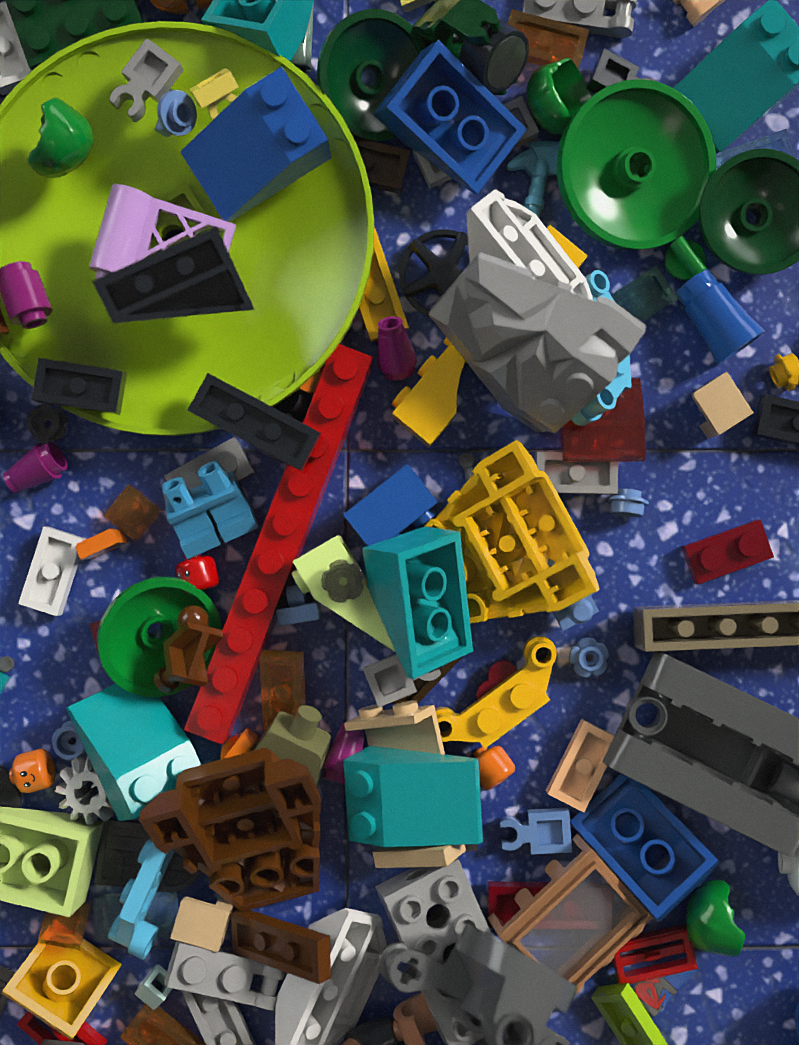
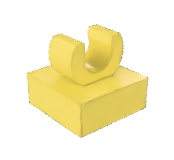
M224 68L189 90L201 109L208 106V113L214 120L219 115L217 112L218 103L222 100H228L230 103L237 97L231 92L239 86L230 70Z

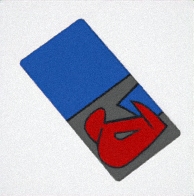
M685 952L662 957L655 964L686 958ZM697 969L638 982L632 989L644 1008L652 1016H656Z

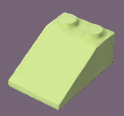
M342 536L330 539L293 561L297 570L292 572V576L303 594L311 592L314 599L395 651L368 590L367 579Z
M0 806V901L70 917L86 901L104 822L96 820L92 825H87L84 817L80 816L74 821L70 820L71 814Z

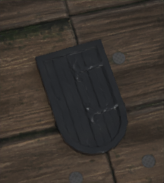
M112 818L107 821L102 820L104 824L98 849L95 884L125 888L131 878L136 879L142 866L138 862V857L147 840L151 838L138 821H119ZM174 851L157 891H181L190 886L201 871L197 869V872L193 874L183 868L184 858Z

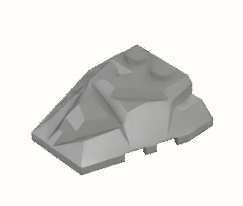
M479 252L431 308L429 316L506 412L535 432H545L548 430L556 433L611 384L617 375L618 365L631 354L644 334L646 325L611 299L598 295L596 301L572 293V285L559 281L557 287L532 278V270Z

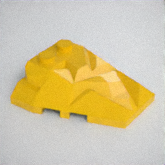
M518 440L480 461L472 470L474 474L460 490H455L447 499L449 503L435 519H430L425 527L460 531L470 624L484 622L488 619L519 617L529 613L560 611L599 591L595 572L588 561L590 555L587 546L550 478L544 471H539L532 456ZM548 559L553 560L555 565L549 567Z

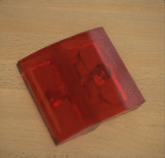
M631 378L632 388L621 393L616 399L615 407L602 413V416L597 421L586 426H579L572 420H569L559 429L563 462L645 461V417L640 378Z

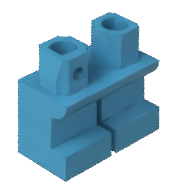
M216 460L203 465L198 470V476L202 482L200 486L189 490L182 477H176L162 485L167 521L173 526L187 559L221 545L219 533L226 543L259 528L254 508L233 471L227 473Z

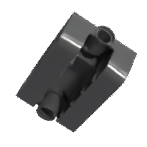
M655 651L634 696L626 705L625 715L602 762L612 769L793 858L799 847V718L669 655ZM644 703L654 704L657 712L656 718L649 724H639L635 717L637 708Z

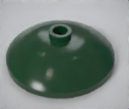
M365 9L343 18L332 28L325 38L319 53L317 64L318 87L323 95L325 94L335 106L353 136L369 141H385L397 138L373 113L419 53L427 46L418 31L407 20L383 9ZM363 71L368 73L370 77L368 86H365L361 81Z
M754 149L732 157L712 174L701 196L699 224L702 236L709 250L724 265L748 275H767L782 271L799 261L798 159L774 149ZM747 212L755 215L756 222L754 225L747 222Z

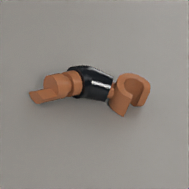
M419 993L402 1001L394 1009V1018L389 1015L359 1024L344 1036V1042L341 1045H402V1041H404L405 1045H425L423 1035L437 1031V1027L422 993Z

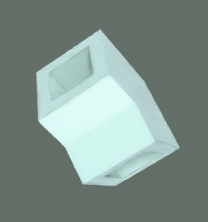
M156 964L135 992V995L153 1010L166 999L173 989L164 985L167 971L159 964ZM154 978L164 986L161 991L151 984Z

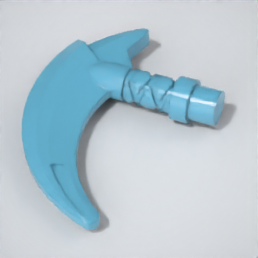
M531 142L528 144V150L516 156L507 165L508 171L524 169L531 177L529 195L525 198L523 207L535 213L538 218H540V213L544 208L545 201L543 196L547 178L549 175H557L556 164L560 142Z

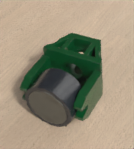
M437 0L412 25L418 31L427 47L439 40L493 95H505L507 93L506 90L513 83L516 84L518 82V78L527 63L529 43L525 34L499 19L496 9L481 0Z

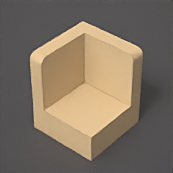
M728 372L715 377L708 384L692 393L693 400L707 420L699 425L707 439L722 434L754 413Z
M221 896L215 905L184 897L180 903L170 939L219 952L226 936L234 906Z

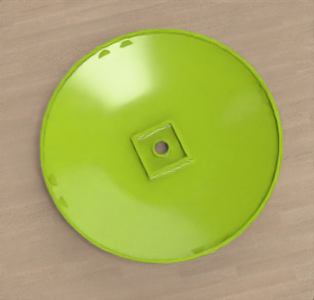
M170 21L136 23L105 30L81 39L58 51L34 68L0 104V268L13 262H29L32 269L39 272L53 312L46 317L47 322L44 325L33 329H23L21 325H14L10 322L0 296V309L10 331L9 334H2L0 336V354L20 377L33 388L38 358L124 371L127 373L120 415L64 406L60 407L93 423L119 431L157 436L200 434L221 429L188 411L207 373L274 407L300 389L320 370L336 350L353 322L369 279L374 248L372 194L365 165L344 119L325 94L323 95L321 89L288 59L281 55L277 56L228 30L214 26ZM146 38L180 62L184 71L170 89L187 93L196 106V124L186 135L166 137L154 130L158 121V103L150 97L145 101L146 110L144 116L137 122L132 121L127 114L128 110L133 106V100L124 101L118 110L109 100L115 88L128 84L129 81L124 78L121 71ZM282 67L328 138L331 159L230 222L236 224V230L229 255L255 310L113 323L92 282L96 280L94 279L96 272L88 268L112 184L129 186L148 194L152 198L223 220L180 153L187 144L213 121L208 113V106L201 109L189 89L226 68L230 70L239 86L231 92L238 97L245 89ZM56 97L69 104L88 120L92 127L94 143L88 157L78 169L65 176L46 178L37 174L30 167L27 158L30 151L37 146V142L41 137L39 129L42 126L41 117L43 116L41 105ZM222 100L218 103V114L230 104V101ZM160 212L156 230L163 242L165 236L171 230L185 231L178 217ZM186 220L190 228L198 225L197 223ZM208 227V228H206V229H204V230H202V231H200V232L194 234V236H195V235H198V234H200V233H202V232H204V231H207V230H209V229H211V228ZM219 231L223 240L225 232ZM154 235L150 249L159 245Z

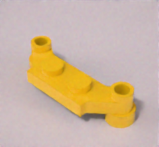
M540 635L529 638L523 646V656L526 660L525 665L462 712L455 713L448 707L435 708L438 723L446 721L451 724L448 731L440 732L442 742H480L485 749L549 702L550 698L547 696L546 691L552 666L557 656L554 643ZM546 647L548 651L546 658L537 660V650Z

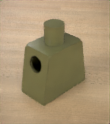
M302 705L298 708L295 716L284 711L278 712L251 751L265 747L275 753L281 760L289 758L307 766L318 788L331 736L328 732L318 728L322 718L321 713L312 706Z

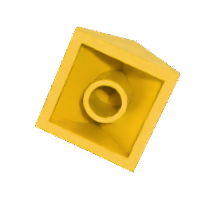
M54 920L3 989L2 994L72 1040L122 964L57 920Z

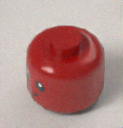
M199 554L187 559L184 555L185 561L175 566L176 577L189 582L196 589L203 591L214 588L220 582L215 560L211 556H201Z

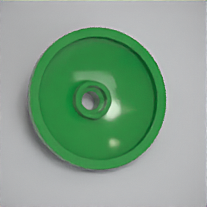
M173 577L150 578L125 589L106 609L97 632L98 655L106 673L122 689L144 697L168 696L190 687L192 684L179 682V686L173 692L164 693L156 687L154 675L161 668L166 667L163 643L179 629L177 617L183 608L191 605L203 608L208 615V627L222 630L219 613L212 600L202 590L196 589L189 582ZM152 624H160L157 632L148 633V628ZM217 643L204 654L206 671Z

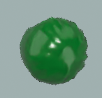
M570 58L540 66L532 73L527 83L525 94L527 106L533 119L546 132L554 135L563 134L573 114L592 96L589 90L586 89L587 86L583 76Z
M55 97L41 105L43 112L41 117L42 126L39 129L41 137L37 142V146L30 151L27 158L30 167L37 174L46 178L65 176L78 169L88 157L94 143L92 127L88 120L69 104Z
M717 879L704 882L692 894L686 908L685 922L687 935L693 945L705 953L736 957L740 955L743 948L745 933L733 921L734 910L728 903L729 884Z

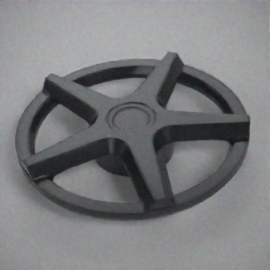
M449 229L430 231L414 239L406 249L399 268L400 286L407 301L420 313L430 317V310L414 299V295L433 288L439 292L441 298L464 271V269L459 267V261L465 246L469 247L468 235L466 233ZM436 238L455 239L444 257H438L423 243ZM415 253L427 267V273L407 285L406 269L410 257Z

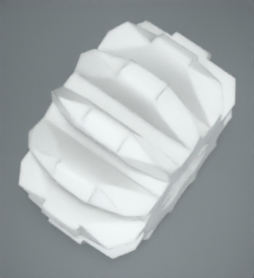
M78 756L71 761L72 768L66 767L60 772V777L64 782L56 786L55 792L66 795V798L59 803V808L66 809L70 805L73 808L70 820L75 821L83 814L87 825H92L98 817L103 821H107L113 816L112 805L89 757L85 760ZM89 781L93 782L91 788L97 786L98 793L96 795L91 794L93 789L88 791L86 784Z

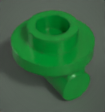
M681 236L670 245L664 257L666 271L671 277L680 281H688L707 269L705 266V253L701 246L694 241L686 240L684 236Z

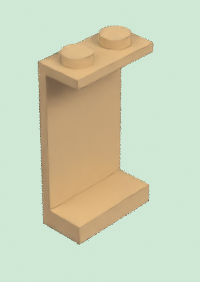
M416 700L395 704L392 706L393 709L383 710L382 706L378 708V705H371L359 709V716L344 723L346 731L365 729L368 746L445 755L434 705L418 706ZM465 845L380 846L372 853L376 868L447 867L463 854L466 848Z

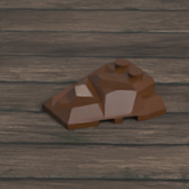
M264 747L184 769L177 776L176 789L159 793L140 812L139 821L156 848L164 854L169 853L172 849L184 858V869L191 874L199 869L209 877V888L241 912L319 892L320 793L307 766L292 759L281 760L275 753Z

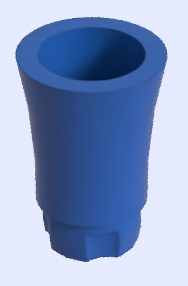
M708 269L692 277L676 291L678 299L686 307L684 311L703 337L717 366L736 355L766 332L739 305L723 283H718Z

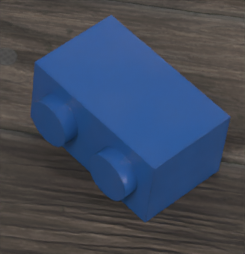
M407 463L343 515L366 545L369 546L401 535L400 532L411 524L416 529L420 528L436 515L432 507L438 501Z

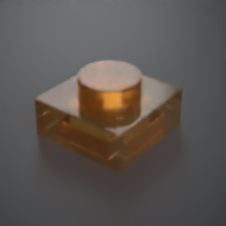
M128 484L103 516L134 541H139L163 509L133 485Z
M83 903L70 917L46 912L38 938L39 943L80 950L91 911V904Z

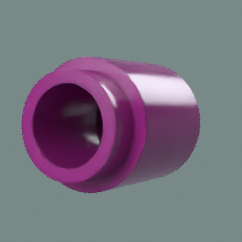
M26 261L13 262L0 268V296L10 322L14 325H21L23 329H33L44 325L47 322L46 317L53 312L39 272L33 270L31 264Z

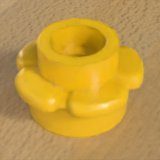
M793 353L783 357L777 354L774 357V365L769 367L771 379L778 389L784 387L787 391H794L795 386L799 385V360Z

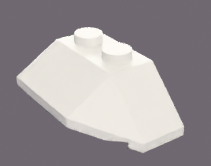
M496 189L466 212L470 263L479 252H483L532 270V278L557 287L559 281L572 285V293L593 300L586 278L535 213L515 201L505 199L504 194Z
M344 908L309 925L308 929L327 934L330 937L331 978L321 984H317L287 973L277 995L275 1005V1045H339L344 1040V1036L355 1028L380 973L378 966L380 954L387 946L382 929V918L378 914Z

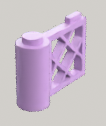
M112 184L88 268L96 272L94 279L101 278L187 238H191L194 234L208 227H217L219 231L225 232L223 242L229 253L236 224L152 198L148 194L129 186ZM160 212L178 217L185 231L163 242L156 230ZM186 220L197 223L198 225L190 228ZM154 235L159 245L150 249Z

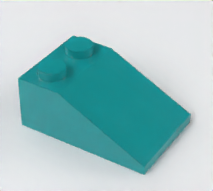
M213 0L201 21L204 25L228 30L277 56L281 55L291 61L306 36L314 0Z
M768 0L733 30L674 87L675 90L682 93L696 106L705 119L711 132L717 155L721 154L799 88V26L777 0Z
M424 526L363 548L368 590L407 678L415 679L473 652L460 531Z
M114 684L66 707L68 715L119 821L132 820L139 817L140 812L159 793L176 789L177 776L184 769L201 765L189 738L160 697L135 695Z
M368 746L343 760L349 841L381 847L480 844L483 841L478 758Z

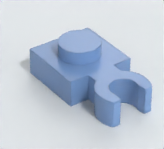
M568 807L527 810L528 821L521 822L514 816L500 818V827H512L517 832L512 839H501L502 849L516 850L523 843H530L531 855L572 852Z

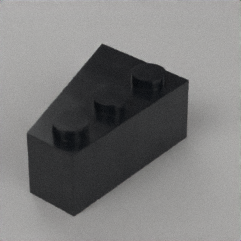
M213 227L92 281L113 323L255 310L217 227Z

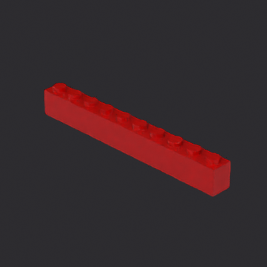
M339 344L327 359L303 424L317 430L322 435L303 471L289 464L285 467L223 627V638L218 641L206 671L208 683L204 687H200L184 730L222 745L232 734L276 620V610L281 607L286 594L285 587L289 586L292 572L295 571L296 566L293 561L298 559L302 553L372 372L374 361L370 355Z

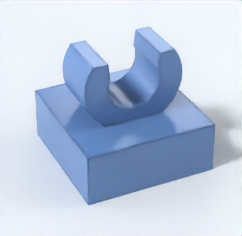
M298 585L285 587L289 606L280 607L276 610L279 626L317 620L322 617L319 601L307 603L306 594L302 593Z

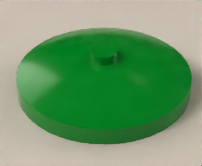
M632 79L621 81L594 94L577 109L569 120L562 134L557 153L558 186L571 217L593 239L620 250L641 251L652 249L677 239L699 219V204L703 190L712 174L716 171V152L713 138L699 110L679 91L652 80Z

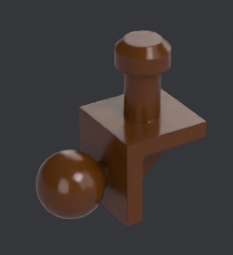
M187 606L180 611L177 617L179 629L163 643L166 667L161 668L154 675V683L164 693L173 692L179 686V682L201 687L208 683L204 654L223 638L222 630L208 627V615L199 606Z

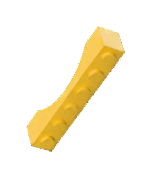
M549 225L547 230L579 269L587 255L554 227ZM447 337L443 343L448 347L438 359L432 354L417 372L422 378L414 388L410 389L408 386H405L392 402V405L396 408L392 413V418L428 448L431 447L455 418L457 413V390L461 371L466 362Z

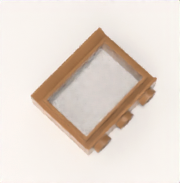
M578 834L572 840L582 852L565 868L557 860L549 862L545 872L552 880L535 896L527 888L521 889L515 896V901L521 910L505 925L494 913L488 917L497 935L507 945L577 986L578 989L575 995L581 991L585 982L601 967L608 965L614 958L615 953L630 939L638 936L644 929V926L653 918Z

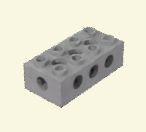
M458 858L447 867H412L375 886L398 941L410 946L444 966L451 954L450 952L443 955L446 947L452 943L456 945L465 924H469L492 936ZM439 904L437 913L432 917L426 918L429 908ZM439 988L421 990L437 1030L446 1045H471L484 1037L483 1034L471 1032L453 1018L450 1011L451 995ZM469 1013V1018L475 1017L474 1015Z

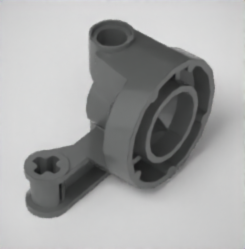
M465 924L444 966L400 942L391 943L380 954L378 966L384 979L392 983L398 990L406 993L437 988L452 996L450 1011L453 1018L471 1032L483 1034L485 1041L489 1045H570L569 1041L546 1027L552 1013H567L578 987L530 957L469 924ZM401 961L409 964L406 972L397 970L398 964ZM469 1013L474 1015L475 1017L469 1018ZM502 1031L506 1033V1035L510 1036L509 1038L503 1041Z

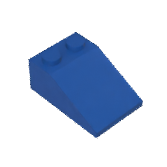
M439 40L419 53L373 113L405 145L473 194L480 192L527 130Z
M282 67L245 89L180 151L219 215L227 222L236 219L331 159L328 138Z
M622 773L588 804L585 812L580 811L570 820L574 828L659 922L719 866V860L646 785Z

